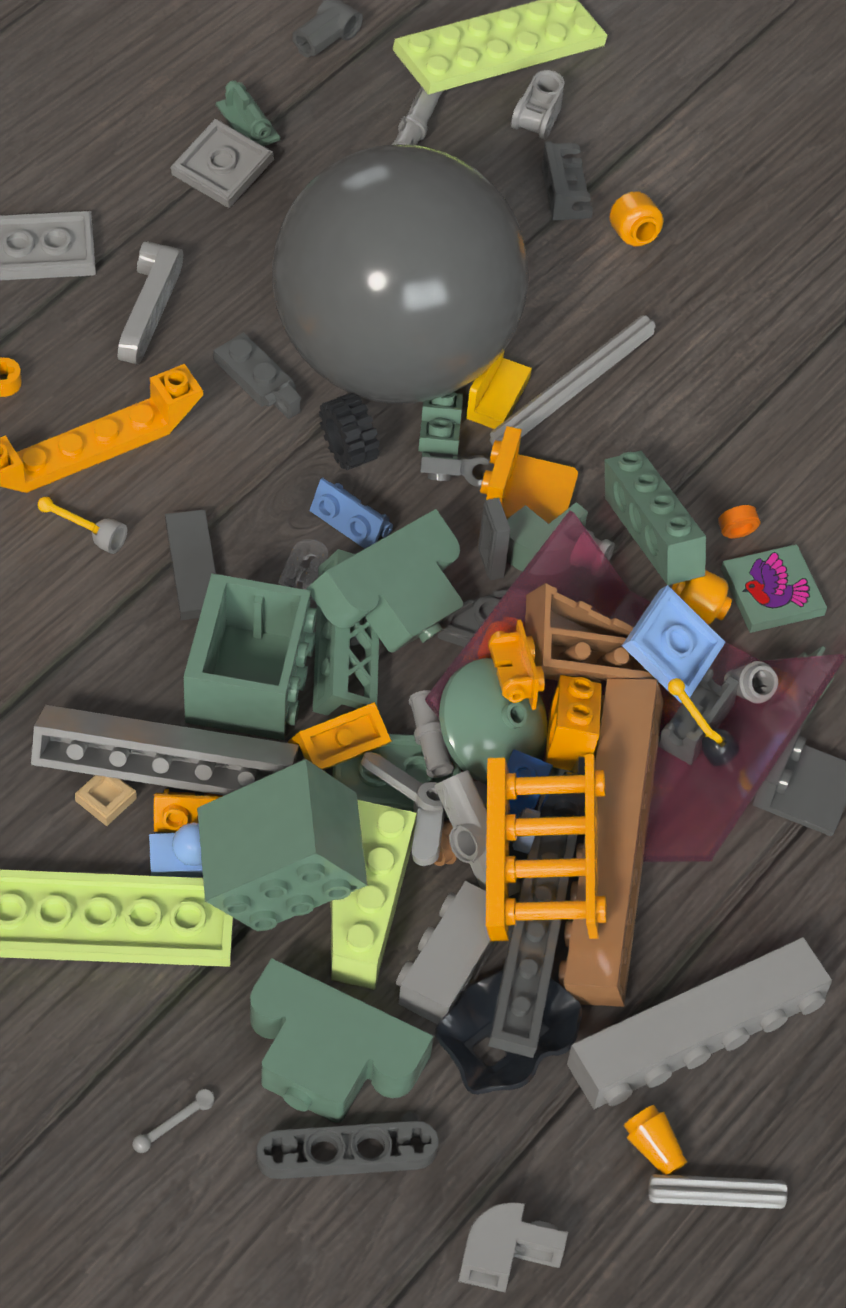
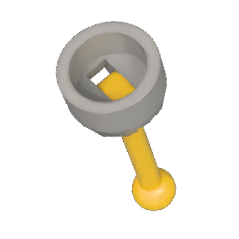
M42 497L37 503L38 509L41 512L47 513L51 511L91 530L94 543L108 553H116L125 542L127 526L115 519L107 518L95 524L55 505L49 497Z

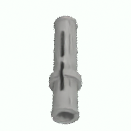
M420 87L408 115L402 117L398 125L399 132L392 145H417L419 140L424 139L427 132V122L443 91L428 95L423 87Z

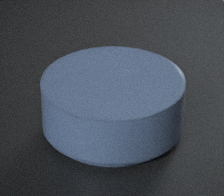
M525 807L522 809L519 818H540V811ZM517 836V840L512 841L513 850L528 854L535 836Z

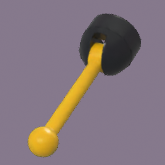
M679 678L670 680L668 683L669 692L679 697L706 735L702 739V750L712 766H722L730 762L740 749L735 738L724 729H712L684 691V682Z

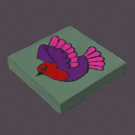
M797 544L722 562L721 571L750 633L825 616L827 606Z

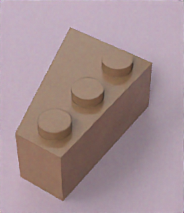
M547 583L526 595L525 634L526 637L532 636L534 640L535 666L542 667L544 679L559 681L560 675L583 677L592 682L601 683V687H606L607 679H655L622 646L633 630V626L617 618L611 620L591 610V605L583 601L575 602L557 593V588Z

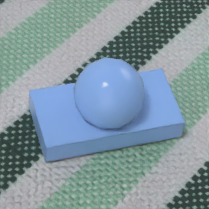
M199 823L185 824L176 833L149 834L151 876L203 877Z

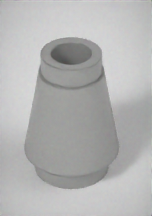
M755 661L730 670L726 673L723 681L724 683L729 676L739 681L736 696L753 703H763L769 700L778 687V678L775 671L768 664L761 661Z

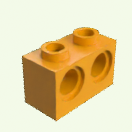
M560 675L548 714L545 762L552 764L555 768L571 771L579 756L585 757V755L594 753L600 734L601 683L592 682L583 677Z

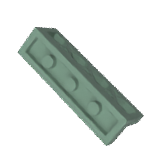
M338 549L319 566L318 578L326 570L355 554ZM317 605L313 712L328 716L341 704L359 709L375 702L377 707L378 635L367 619L366 623L362 626L357 622L353 627L347 629L338 628L325 617ZM353 637H356L365 649V659L359 662L349 648L350 640ZM353 673L364 686V696L348 692V677Z

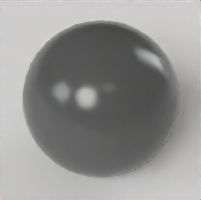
M396 144L376 146L350 154L325 168L306 185L292 203L277 236L272 261V287L276 309L286 334L300 356L315 372L333 385L349 393H355L356 396L384 403L411 404L433 400L457 391L481 376L499 358L511 341L521 320L528 291L529 270L525 241L518 221L506 199L494 184L469 164L434 148L417 145Z

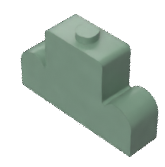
M437 509L326 570L306 589L311 591L312 598L333 625L338 628L347 629L353 627L365 617L387 650L394 653L417 638L422 643H425L443 630L440 624L463 606L462 599L442 572L459 557V543Z
M272 958L250 995V1022L252 1028L261 1037L275 1039L262 1060L261 1084L265 1089L283 1097L284 1101L296 1110L303 1112L310 1110L332 1122L340 1123L344 1120L366 1079L372 1080L371 1084L374 1089L382 1096L400 1098L412 1090L431 1057L433 1035Z

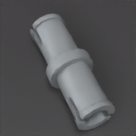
M423 690L412 694L408 700L416 724L414 738L415 742L421 745L427 775L432 778H439L450 774L453 771L452 769H454V765L451 762L449 751L442 736L435 693L430 690Z

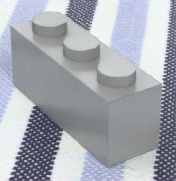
M467 881L464 882L457 895L451 892L447 896L439 913L442 919L436 928L431 926L427 928L418 945V950L421 951L414 963L408 960L404 964L396 981V985L400 986L399 1005L437 1025L456 1004L466 987L475 982L499 942L490 941L486 929V891Z

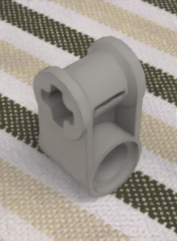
M551 70L536 73L524 96L520 98L515 107L511 128L518 130L521 127L538 133L542 139H547L562 107L564 80L559 73Z

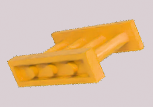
M594 754L585 755V775L517 777L516 773H509L505 757L487 758L486 929L490 941H509V925H516L517 921L586 919L589 938H599L598 923L607 922L606 896H598L597 797H605L604 770L596 769ZM585 793V816L516 818V814H509V800L517 799V795ZM585 834L586 858L516 860V856H509V841H516L517 836ZM586 876V901L516 902L515 898H509V883H516L517 878Z

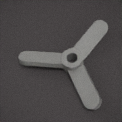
M366 752L361 760V764L414 801L413 809L417 813L412 844L413 861L421 866L435 863L439 858L443 822L447 815L434 787L437 783L427 782L422 784L382 756L373 752ZM474 781L483 803L487 807V784Z

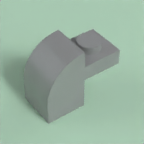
M504 1203L494 1206L478 1217L469 1232L459 1282L505 1292L513 1257L560 1268L568 1233L559 1231L556 1226L543 1221H534L530 1224L521 1222L525 1204Z

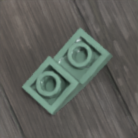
M452 392L440 398L423 401L418 451L458 455L463 394Z

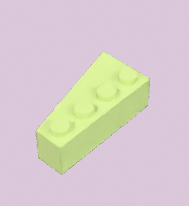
M357 800L368 886L351 892L344 899L331 901V980L375 990L413 844L417 813Z

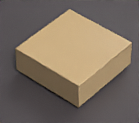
M98 775L91 778L75 793V801L106 826L137 799L136 790L122 779Z

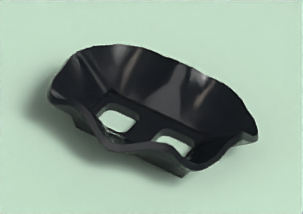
M503 970L467 986L456 1004L436 1026L435 1035L440 1045L458 1067L467 1091L478 1095L493 1091L513 1090L523 1087L533 1079L538 1065L543 1058L550 1055L560 1056L571 1049V1045L577 1039L583 1015L582 1007L578 1000L560 983L550 977L537 1049L533 1058L505 1051L506 1056L494 1066H488L474 1053L473 1047L483 1039L490 1038Z

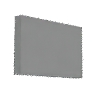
M91 211L0 216V280L96 275Z

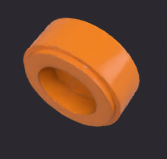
M741 505L721 514L718 518V523L723 536L727 538H740L754 532L760 525V519L754 506Z

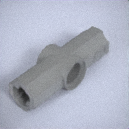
M466 770L437 783L434 787L453 827L449 835L451 849L460 861L470 864L480 888L486 891L487 809L469 770ZM518 878L516 883H509V896L520 892L521 883Z

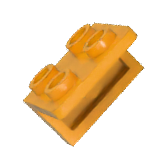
M506 426L502 441H494L490 463L495 465L493 471L485 470L480 493L487 495L486 500L499 498L507 519L526 505L550 524L569 508L577 482L578 471L574 467L520 455L519 447L522 429Z

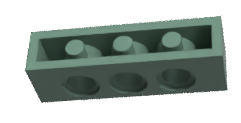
M642 451L626 452L620 456L605 459V499L667 585H672L705 576L706 535Z

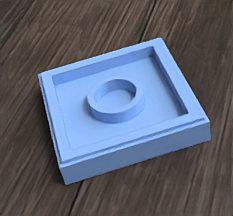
M667 585L658 591L622 646L667 690L670 680L674 678L681 679L685 684L684 691L690 698L725 644V641ZM673 695L680 703H682V701L679 699L677 695Z

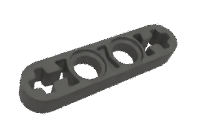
M420 1121L276 1130L268 1132L258 1142L256 1161L259 1170L265 1176L273 1179L417 1170L426 1168L433 1163L437 1155L439 1139L431 1125ZM420 1137V1142L424 1145L423 1153H414L413 1146H409L411 1138ZM372 1138L378 1140L383 1145L384 1151L380 1156L371 1159L362 1156L357 1146L364 1139ZM391 1138H397V1156H391ZM319 1142H329L336 1147L338 1153L331 1161L322 1162L313 1157L311 1154L312 1147ZM297 1144H304V1162L298 1163ZM272 1147H281L282 1153L286 1154L283 1157V1162L274 1163L273 1157L270 1156Z

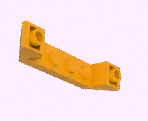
M182 364L150 377L149 399L17 452L6 435L0 437V487L28 493L167 436L203 396V390L187 366Z

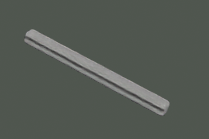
M646 315L637 318L492 430L490 433L491 438L489 439L490 443L493 445L495 440L502 441L506 426L522 429L521 437H523L651 337L656 327L654 321L650 320Z

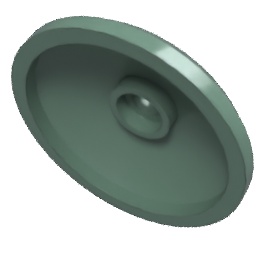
M492 658L469 662L460 667L450 677L440 701V728L450 755L463 771L469 770L472 778L487 784V758L505 757L506 763H508L514 749L539 760L542 759L546 749L548 722L539 692L536 710L531 709L528 698L517 703L510 702L509 699L502 695L497 668H495Z

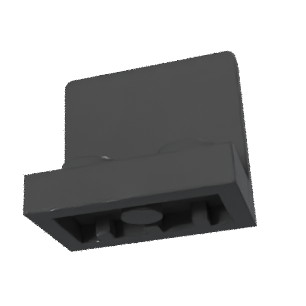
M789 713L761 777L753 806L828 836H833L846 806V761L805 745L807 738L800 736L805 719Z

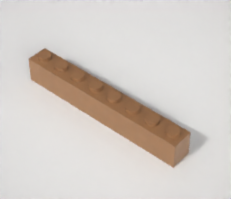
M607 679L605 695H601L600 734L593 754L596 757V769L604 770L605 797H597L598 896H606L607 922L598 923L599 938L590 939L586 919L567 920L565 925V945L569 947L567 960L560 962L559 983L578 1000L580 1005L624 1007L663 710V698L657 679ZM585 838L584 843L577 844L576 858H586ZM579 876L578 881L572 882L570 901H586V876Z

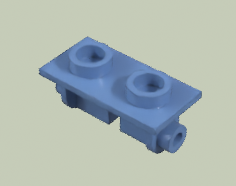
M324 478L320 479L309 510L364 549L376 543L379 535L384 538L389 535L393 528V524L389 522V516L386 514L381 515L368 505H362L361 500L344 490L343 485L340 483L333 484Z

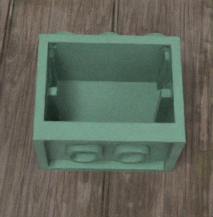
M211 573L184 673L185 723L285 740L288 725H296L300 701L297 700L299 690L304 691L308 666H305L307 656L312 657L315 646L316 632L313 631L317 609L310 608V590Z
M307 759L197 808L205 902L258 932L273 929L282 921L294 916L306 915L312 912L315 907L332 900L344 899L351 892L368 886L357 793Z

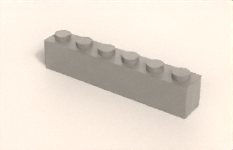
M45 705L34 725L31 765L225 796L296 764L299 745Z
M803 937L572 1044L567 1066L593 1109L607 1103L609 1106H615L627 1100L633 1091L640 1087L648 1085V1087L652 1088L662 1084L670 1078L672 1072L685 1066L688 1069H693L702 1065L716 1051L723 1048L731 1051L740 1047L754 1033L761 1030L768 1033L778 1029L792 1015L799 1012L807 1015L816 1011L825 1003V997L832 979Z

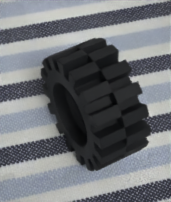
M349 393L320 405L319 417L322 419V422H320L321 428L325 431L324 439L325 441L328 440V449L330 453H334V459L337 463H340L342 469L350 470L378 458L377 456L380 451L377 447H380L379 440L375 438L378 435L377 430L373 428L371 423L373 422L372 416H368V408L365 404H362L359 396H356L355 393Z

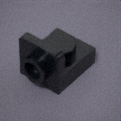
M579 756L571 772L565 771L563 776L585 775V757ZM585 793L546 794L540 806V817L585 816Z

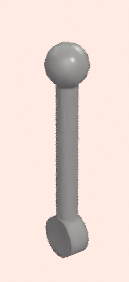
M207 1089L200 1090L196 1094V1100L147 1135L140 1134L136 1136L132 1142L134 1150L138 1153L147 1152L153 1141L199 1109H210L214 1104L213 1093Z

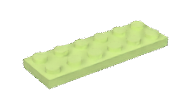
M538 0L396 38L393 51L429 95L605 46L607 34L578 0Z
M0 870V957L230 967L233 917L205 902L203 878Z

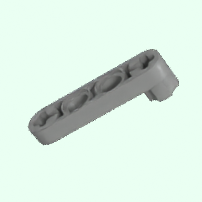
M143 242L137 262V273L148 275L122 332L118 346V360L139 365L143 359L180 275L183 263L182 249Z

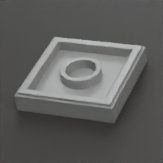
M214 119L171 166V172L173 176L230 208L274 160L273 151L221 121Z

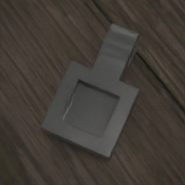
M422 452L420 472L428 473V479L437 481H451L452 475L460 476L462 474L471 485L481 487L483 477L474 476L472 469L478 464L489 465V458L483 455L463 457L459 454Z

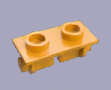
M517 620L516 632L506 633L504 631H497L493 633L488 642V647L494 666L497 668L502 695L513 703L528 698L531 709L536 710L538 692L544 691V673L542 667L535 666L534 663L535 645L532 636L526 637L522 621Z
M164 789V793L154 794V832H176L185 824L198 823L197 808L224 795L204 793V796H195V792H172L169 789Z

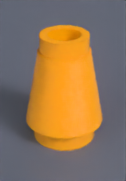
M654 1105L645 1108L624 1124L625 1129L629 1133L627 1139L663 1175L673 1174L688 1162L683 1156L682 1149L665 1112L659 1113Z

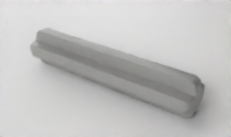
M654 1174L650 1177L648 1184L649 1199L653 1203L782 1209L785 1207L788 1197L787 1185L782 1180Z

